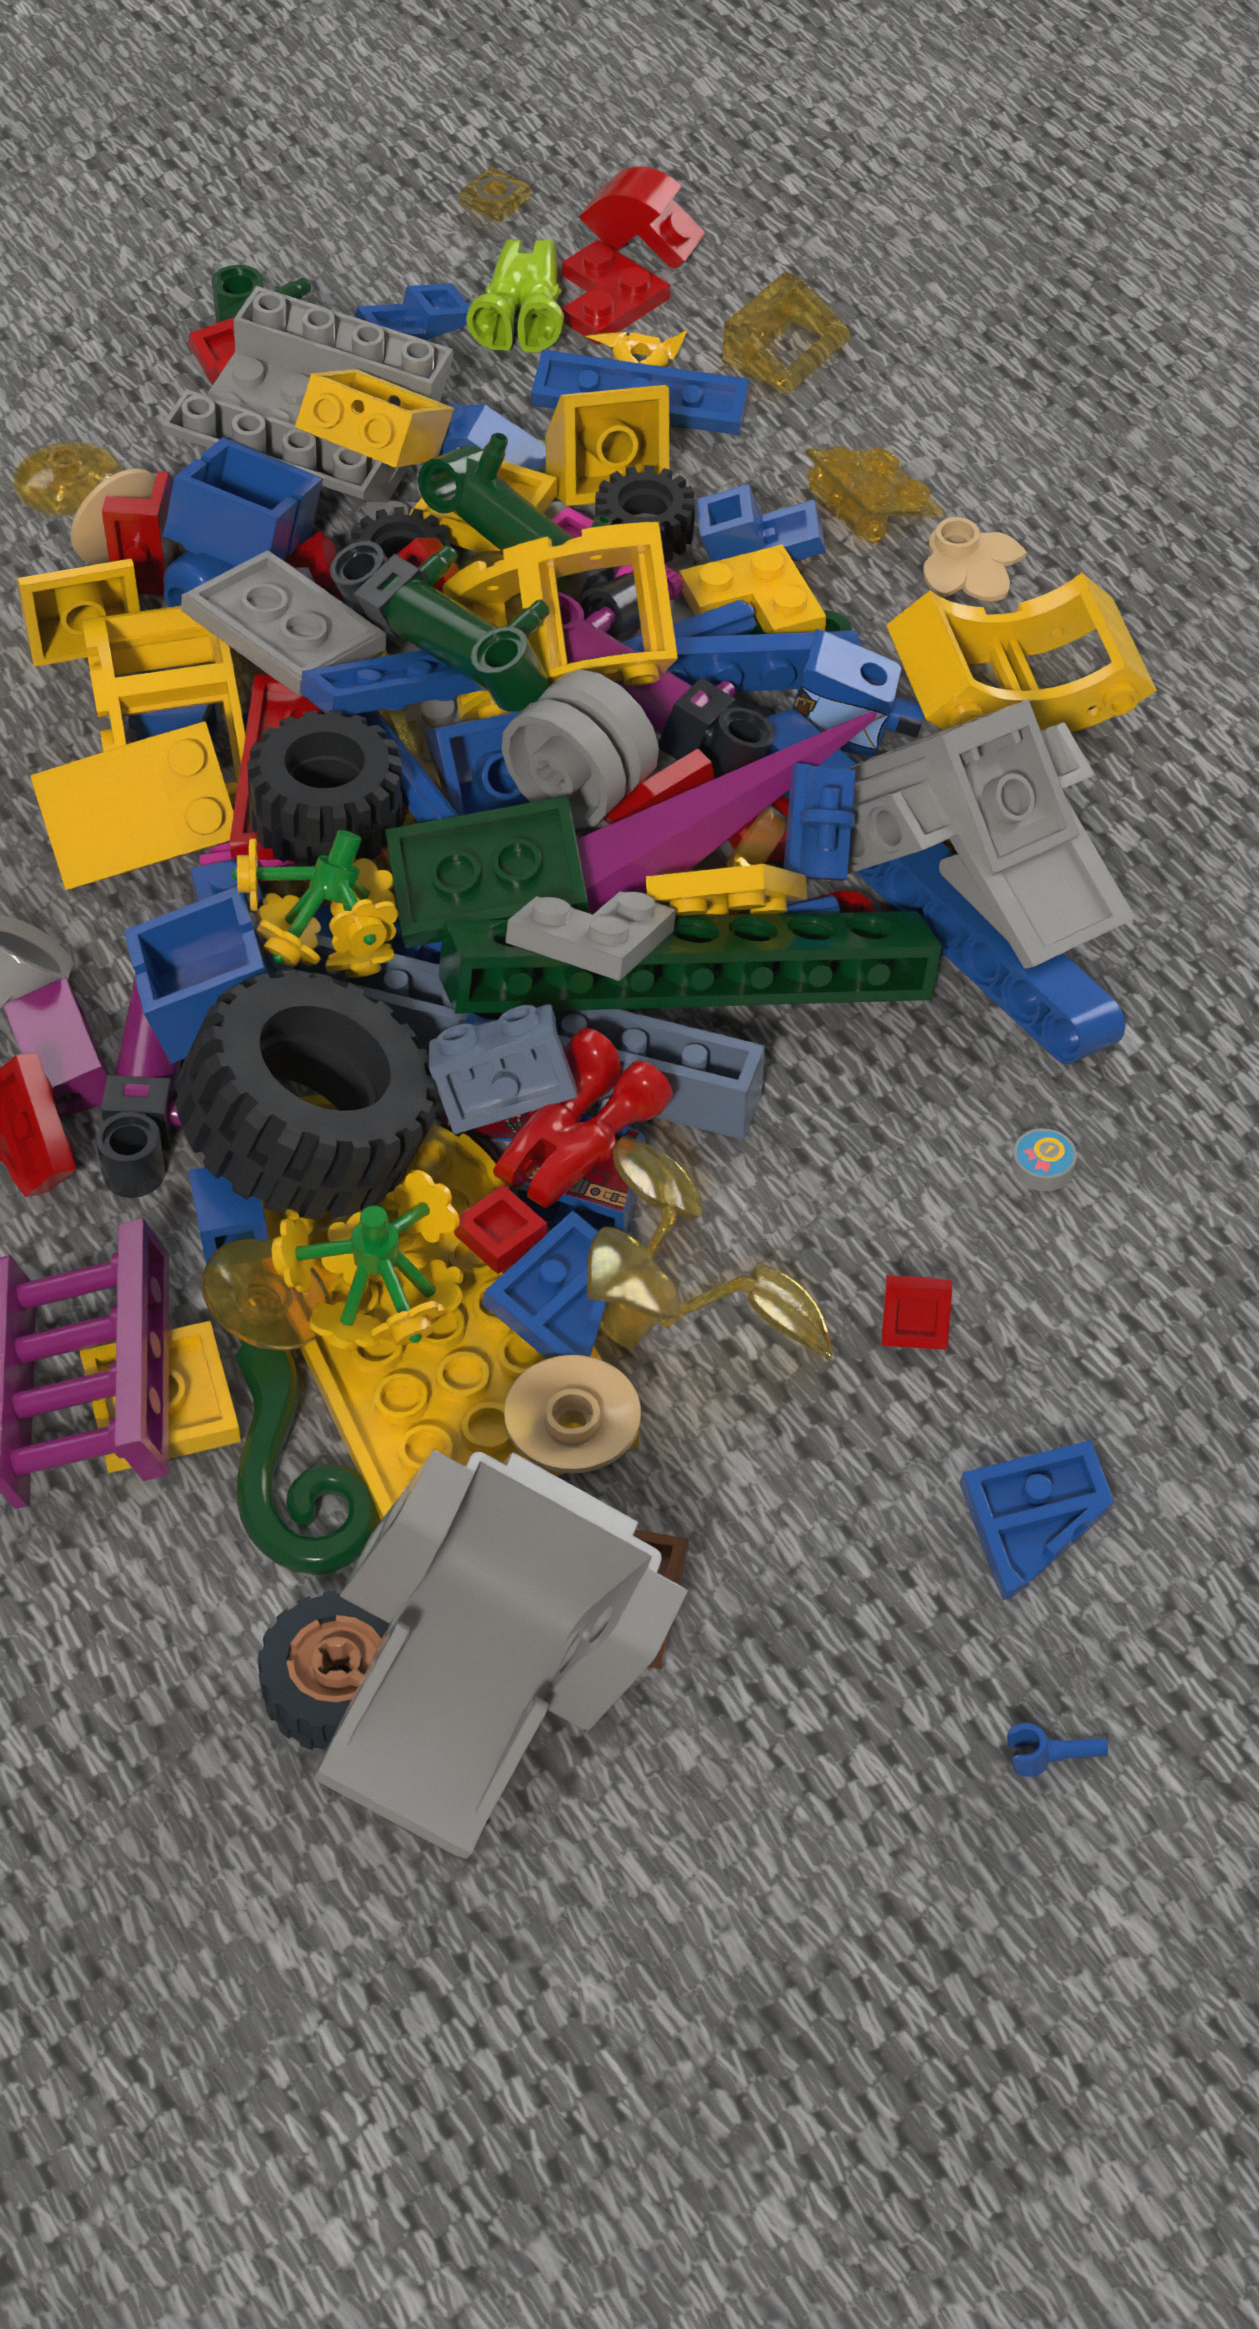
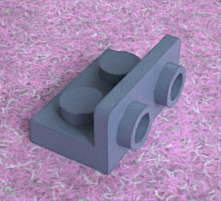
M550 1004L537 1008L532 1005L518 1006L506 1011L498 1020L475 1027L471 1024L456 1025L446 1029L438 1038L429 1042V1070L432 1078L435 1080L438 1094L454 1135L531 1112L548 1104H557L577 1098L576 1084L556 1031V1017Z

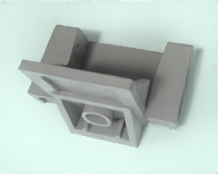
M1029 699L922 737L847 768L856 770L852 813L855 815L854 828L851 829L848 874L922 851L950 839L957 854L948 856L940 861V873L1010 943L1024 969L1039 965L1136 919L1063 792L1064 788L1095 774L1065 722L1040 730Z
M433 1449L370 1535L340 1594V1597L388 1622L389 1626L312 1779L455 1856L467 1859L472 1854L489 1816L547 1710L580 1728L590 1730L653 1662L688 1590L657 1573L662 1560L661 1554L656 1548L633 1536L638 1521L512 1452L507 1460L501 1463L485 1453L475 1452L470 1456L465 1467Z

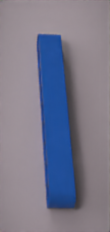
M787 709L765 717L774 728L775 735L766 757L822 732L796 710ZM838 749L817 767L847 769L856 765V763ZM790 789L782 796L789 799ZM942 842L922 851L856 871L864 881L898 912L918 911L942 946L941 953L1059 1062L1064 1064L1074 1063L1120 1042L1124 1036L1125 1021L1119 1005L1064 953L1034 967L1023 968L1010 943L940 873V861L954 854Z

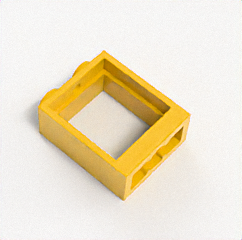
M358 369L311 373L295 428L398 468L425 463L439 456L454 408ZM397 396L400 399L399 407L390 403L392 397Z

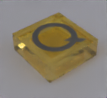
M492 166L460 190V205L499 224L530 200V185Z

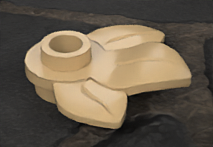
M961 517L947 518L937 525L936 530L930 535L929 552L931 555L923 566L924 579L928 587L940 597H948L963 589L966 594L988 602L1003 600L1007 597L1010 586L1005 566L1020 562L1026 557L1027 552L1014 538L1000 532L980 533L977 525L968 519Z

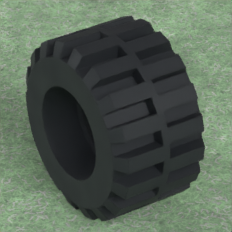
M329 710V714L317 715L316 711L303 712L302 718L295 719L289 716L280 720L279 728L268 727L261 734V742L253 744L250 750V760L247 761L250 824L252 831L257 832V841L264 849L273 848V857L285 862L292 859L295 861V867L315 866L319 856H329L338 830L348 831L361 837L362 840L354 862L364 857L373 860L382 854V846H388L386 829L401 827L402 762L398 754V747L394 740L386 739V731L380 726H367L366 718L358 715L348 718L343 716V712Z

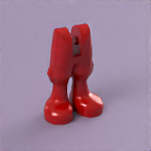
M584 1028L579 1030L566 1046V1059L576 1084L577 1098L557 1104H548L540 1109L531 1111L530 1118L515 1134L493 1169L495 1177L516 1188L522 1185L546 1158L532 1179L527 1193L528 1198L544 1208L559 1200L599 1163L603 1164L611 1158V1153L616 1144L615 1135L634 1122L646 1121L660 1115L673 1097L672 1088L667 1078L650 1063L634 1061L621 1074V1063L616 1048L607 1037L594 1029ZM613 1089L611 1098L595 1117L585 1122H579L581 1116L596 1101L602 1099Z

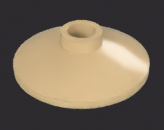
M144 469L124 470L105 479L89 493L75 514L70 532L72 548L82 560L94 565L109 562L102 517L105 497L151 499L156 479L155 475Z
M582 1355L557 1356L533 1365L513 1383L506 1397L504 1407L506 1431L517 1451L535 1465L560 1473L590 1472L613 1463L632 1445L639 1431L641 1421L639 1397L630 1380L609 1363ZM568 1423L582 1425L579 1428H566L563 1426Z

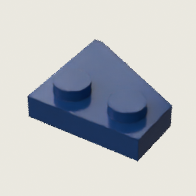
M571 1211L485 1290L482 1305L546 1359L564 1355L590 1357L622 1251L578 1214Z
M1091 1440L963 1472L959 1482L1002 1600L1013 1598L1103 1518L1110 1511L1114 1502Z

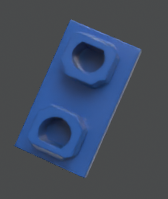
M800 763L792 765L784 870L806 875V878L834 881L847 880L851 829L854 828L855 815L852 813L856 770L823 768Z

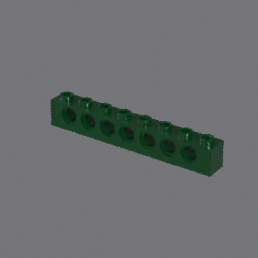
M918 911L675 916L673 932L626 976L618 981L505 943L508 920L444 921L439 979L455 1014L501 1013L523 1005H532L537 1008L547 1004L552 1006L553 1011L921 1001L932 1000L942 946Z

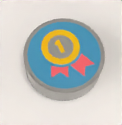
M1039 1128L1027 1131L1017 1139L1014 1145L1011 1162L1013 1174L1020 1183L1033 1190L1054 1191L1068 1184L1074 1175L1077 1159L1076 1148L1066 1135L1056 1130Z

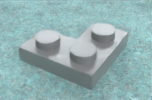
M620 891L592 915L571 908L564 900L536 896L508 920L505 943L620 981L673 932L676 909L655 903L652 897L643 893H624Z

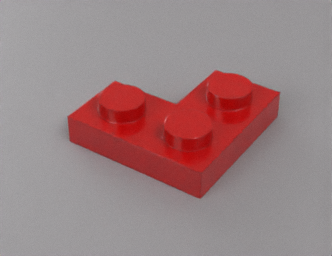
M598 239L562 262V276L587 291L562 308L564 324L584 337L603 333H618L670 299V284ZM586 337L597 345L601 344V342Z

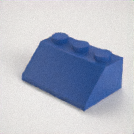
M523 710L425 730L436 787L459 816L531 803L520 792L510 776L501 750L503 731Z

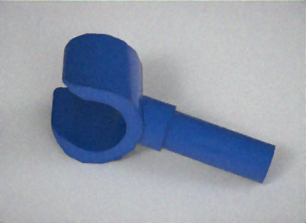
M1020 1723L1013 1726L1007 1733V1741L1010 1748H1018L1024 1745H1031L1037 1748L1032 1754H1021L1012 1757L1014 1771L1022 1776L1033 1777L1040 1775L1047 1769L1049 1762L1108 1755L1106 1738L1061 1741L1060 1739L1047 1740L1045 1732L1039 1726L1032 1723Z

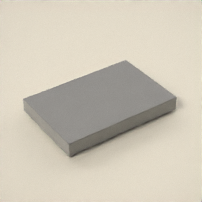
M269 550L182 594L181 611L299 697L303 695L301 693L302 671L367 660L386 648V633Z

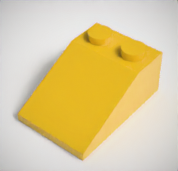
M206 721L30 775L65 890L203 851L220 844L229 843L234 812Z

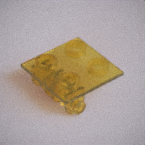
M834 446L832 449H807L805 452L815 463L807 473L809 489L833 513L836 512V516L842 522L847 521L846 526L861 541L866 539L870 543L880 541L886 534L885 523L888 516H940L946 513L930 497L931 492L929 488L923 483L912 479L899 466L898 458L887 450L877 447L871 448L870 451L849 450L844 447Z

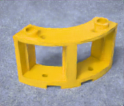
M659 522L616 524L581 529L582 537L573 538L566 541L563 545L552 547L551 539L548 536L504 549V560L495 562L493 566L486 568V562L476 561L460 570L443 585V593L498 627H505L507 625L504 603L514 595L521 592L523 609L528 608L536 600L544 601L550 609L549 615L541 622V626L528 640L547 673V688L564 673L579 669L602 674L613 682L624 680V683L630 686L647 685L658 681L660 676L678 659ZM633 565L644 652L607 656L568 664L556 578L589 570ZM488 691L461 694L457 697L460 719H476L508 713V711L500 709L494 703Z
M1080 573L1071 581L1051 592L1028 601L1020 602L1016 609L1017 612L987 615L984 607L954 603L939 597L929 590L886 625L925 719L943 730L1029 699L1040 730L1065 722L1070 732L1080 731L1114 716L1129 713L1139 702L1157 691L1113 598L1083 573ZM1097 629L1112 662L1076 681L1052 688L1039 689L1025 656L1045 653L1062 647ZM989 662L1001 689L987 686L974 680L967 664L976 665ZM1097 705L1094 709L1088 710L1090 707Z
M182 606L81 620L97 717L109 716L111 729L100 731L103 752L126 745L122 721L123 716L222 702L235 781L224 783L231 805H235L245 731L230 650L233 648L181 611ZM212 661L214 662V664H207V665H200V666H193V667H186V668H179V669H172V670H165V671H158V672H151V673H144V674H138V675H131V676H124V677H117V678H115V675L136 673V672H142V671H149V670H156V669H163V668H170V667H177V666H184V665H191V664H198V663H205V662H212Z

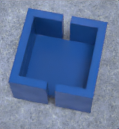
M221 438L201 455L200 460H194L174 477L163 536L181 543L189 552L195 554L205 553L232 564L233 567L267 550L284 561L286 554L290 555L311 535L323 478L226 438Z
M237 886L124 930L132 967L136 973L135 980L143 1013L171 1064L187 1057L210 1006L216 1003L220 994L231 986L242 984L245 979L267 973L270 979H272L274 973H276L273 958L263 949L267 940L256 932L259 925L254 911H251L250 902L246 894L238 893Z

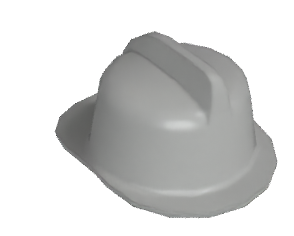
M0 915V1009L3 1008V1004L64 977L67 980L69 979L73 961L70 954L40 929L19 919Z

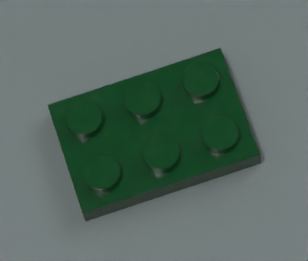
M568 796L386 829L405 948L441 942L444 921L509 920L536 896L540 898H558L566 901L571 908L590 914Z

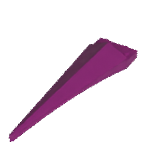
M878 712L865 713L576 839L590 914L596 913L620 891L624 893L639 892L647 895L646 876L688 872L790 789L792 765L800 763L819 766L872 723Z

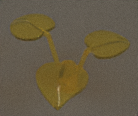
M625 1136L614 1145L613 1159L619 1175L640 1198L653 1206L661 1208L662 1218L646 1249L630 1235L612 1227L602 1228L591 1242L587 1260V1297L589 1300L607 1301L600 1326L611 1339L624 1347L634 1348L658 1323L669 1329L679 1318L734 1292L743 1291L748 1293V1300L752 1308L772 1327L825 1357L827 1361L833 1356L829 1332L817 1304L797 1281L774 1267L765 1264L756 1265L751 1271V1277L741 1275L680 1304L679 1293L675 1285L660 1271L659 1266L652 1263L674 1225L677 1214L690 1221H695L701 1216L703 1204L700 1192L693 1179L683 1167L664 1152Z

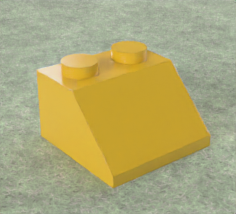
M658 385L561 395L545 435L546 474L557 477V495L555 497L565 506L595 503L596 492H599L601 482L603 480L610 482V474L618 471L624 477L626 476V467L631 466L636 467L637 473L645 472V465L654 466L655 474H660L663 468L669 469V387Z
M132 558L17 579L22 616L34 667L86 658L87 651L81 620L140 611Z

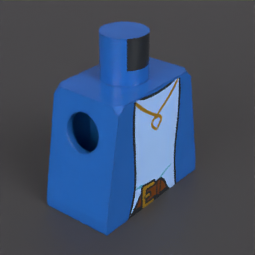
M816 629L792 710L801 713L820 732L829 730L865 713L878 712L872 723L840 748L842 752L875 756L884 729L917 738L924 718L918 702L895 696L901 673V667L897 662L828 632Z

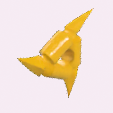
M688 329L666 339L663 343L658 337L632 332L629 336L626 335V332L585 337L601 342L608 347H613L612 352L615 360L665 367L668 365L669 359L674 360ZM632 354H641L648 358L638 362Z

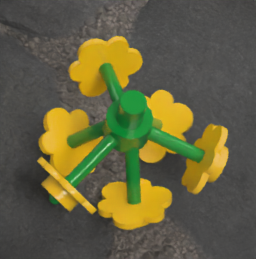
M338 830L329 856H319L315 866L258 867L256 839H250L249 855H237V868L232 870L231 875L233 879L237 880L238 893H250L251 911H257L258 880H310L309 888L301 898L294 895H286L282 899L275 893H269L263 900L264 905L256 913L259 922L256 932L267 940L263 949L273 958L274 962L282 963L291 968H295L299 962L309 967L312 964H318L321 958L313 950L318 944L316 935L321 930V925L313 916L324 899L332 901L331 912L334 917L331 919L329 927L334 935L332 945L335 951H337L328 956V961L325 963L328 971L344 970V975L348 978H365L379 972L382 969L381 963L390 961L395 957L391 944H383L391 940L396 934V928L393 923L398 917L396 909L397 900L390 891L394 886L393 875L387 870L379 871L376 864L369 859L362 858L354 862L362 840L361 837L348 831Z
M414 1170L409 1173L405 1178V1183L400 1184L394 1189V1198L401 1207L398 1210V1219L392 1223L387 1221V1213L383 1208L369 1206L363 1209L362 1212L354 1213L347 1220L346 1224L335 1222L330 1225L327 1230L329 1242L308 1245L307 1228L301 1219L292 1220L288 1218L281 1221V1236L273 1240L271 1252L274 1267L280 1276H284V1281L288 1288L295 1287L298 1292L309 1291L311 1287L310 1268L313 1267L314 1259L316 1258L321 1259L322 1266L329 1273L342 1274L344 1283L350 1286L346 1302H337L333 1306L326 1303H317L314 1306L313 1315L310 1317L308 1324L310 1329L322 1335L329 1344L337 1348L352 1350L359 1346L367 1348L376 1347L383 1338L385 1341L394 1339L398 1346L418 1343L422 1338L432 1333L434 1330L432 1324L438 1318L452 1312L461 1303L463 1292L459 1285L463 1281L464 1275L458 1267H448L444 1261L438 1259L430 1261L419 1271L399 1250V1234L405 1230L412 1234L421 1232L425 1240L436 1243L443 1237V1234H450L459 1226L460 1219L458 1213L451 1206L452 1196L450 1190L443 1184H435L429 1174L422 1170ZM395 1266L408 1279L403 1288L394 1270ZM368 1280L376 1282L384 1280L397 1311V1314L389 1317L383 1324L377 1318L365 1315L364 1311L359 1307Z

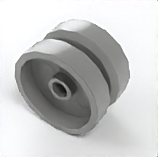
M579 669L564 673L545 690L537 702L529 704L509 723L503 731L501 750L510 776L520 792L531 803L568 796L574 828L581 829L596 826L617 806L624 796L629 795L650 775L657 766L659 747L654 728L643 709L622 686L602 674Z

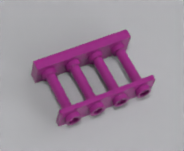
M141 1218L118 1224V1252L113 1253L111 1261L31 1281L11 1255L0 1257V1493L14 1509L27 1507L30 1505L31 1473L115 1453L118 1458H124L142 1481L167 1476L169 1448V1253L145 1220ZM117 1287V1306L112 1307L110 1315L35 1333L36 1307ZM116 1341V1361L110 1364L109 1370L33 1389L34 1361ZM116 1396L115 1418L110 1419L107 1427L32 1445L33 1416Z

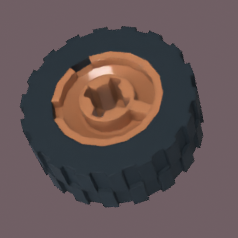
M336 1591L323 1592L322 1596L315 1598L308 1596L297 1601L298 1605L289 1611L285 1609L276 1617L277 1622L272 1629L268 1627L263 1636V1650H259L258 1653L262 1699H264L266 1712L270 1720H275L278 1723L279 1731L288 1739L292 1737L300 1742V1746L312 1751L313 1748L326 1751L389 1626L388 1622L340 1597V1594H336ZM338 1665L345 1666L350 1670L347 1674L343 1670H330L326 1674L330 1668Z

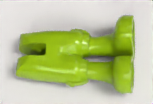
M507 239L498 256L491 283H488L485 289L487 294L475 298L470 303L467 311L466 322L468 330L479 344L491 350L509 351L514 336V316L520 306L517 331L519 344L524 352L538 353L552 346L557 341L564 323V314L557 303L558 296L562 291L559 288V284H557L558 259L554 240H536L533 253H524L522 239Z

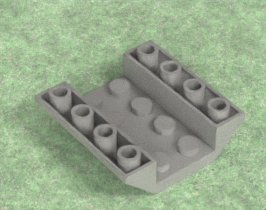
M256 286L234 318V355L206 395L188 389L183 392L162 423V433L207 448L212 447L221 438H226L322 477L321 486L363 500L387 503L410 465L395 468L295 428L311 373L358 369L440 402L453 360V349ZM397 396L392 397L390 403L399 407L400 399Z

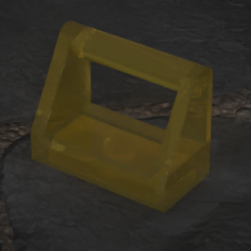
M784 271L724 323L722 363L788 395L850 340V332L801 278ZM793 323L821 336L816 343L787 368L766 348Z

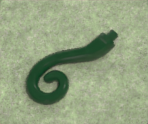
M249 1321L240 1326L236 1332V1336L242 1346L236 1353L235 1361L249 1387L254 1403L253 1417L240 1456L237 1474L236 1503L240 1520L255 1546L267 1558L279 1566L292 1572L311 1575L335 1573L348 1567L360 1557L370 1535L377 1527L379 1515L375 1502L363 1476L349 1466L336 1464L316 1465L304 1470L293 1481L286 1494V1508L291 1519L299 1526L313 1524L316 1519V1502L322 1496L337 1495L347 1502L348 1518L346 1522L331 1534L316 1538L301 1536L293 1532L282 1522L272 1498V1481L298 1408V1373L292 1354L281 1334L265 1332L260 1322Z

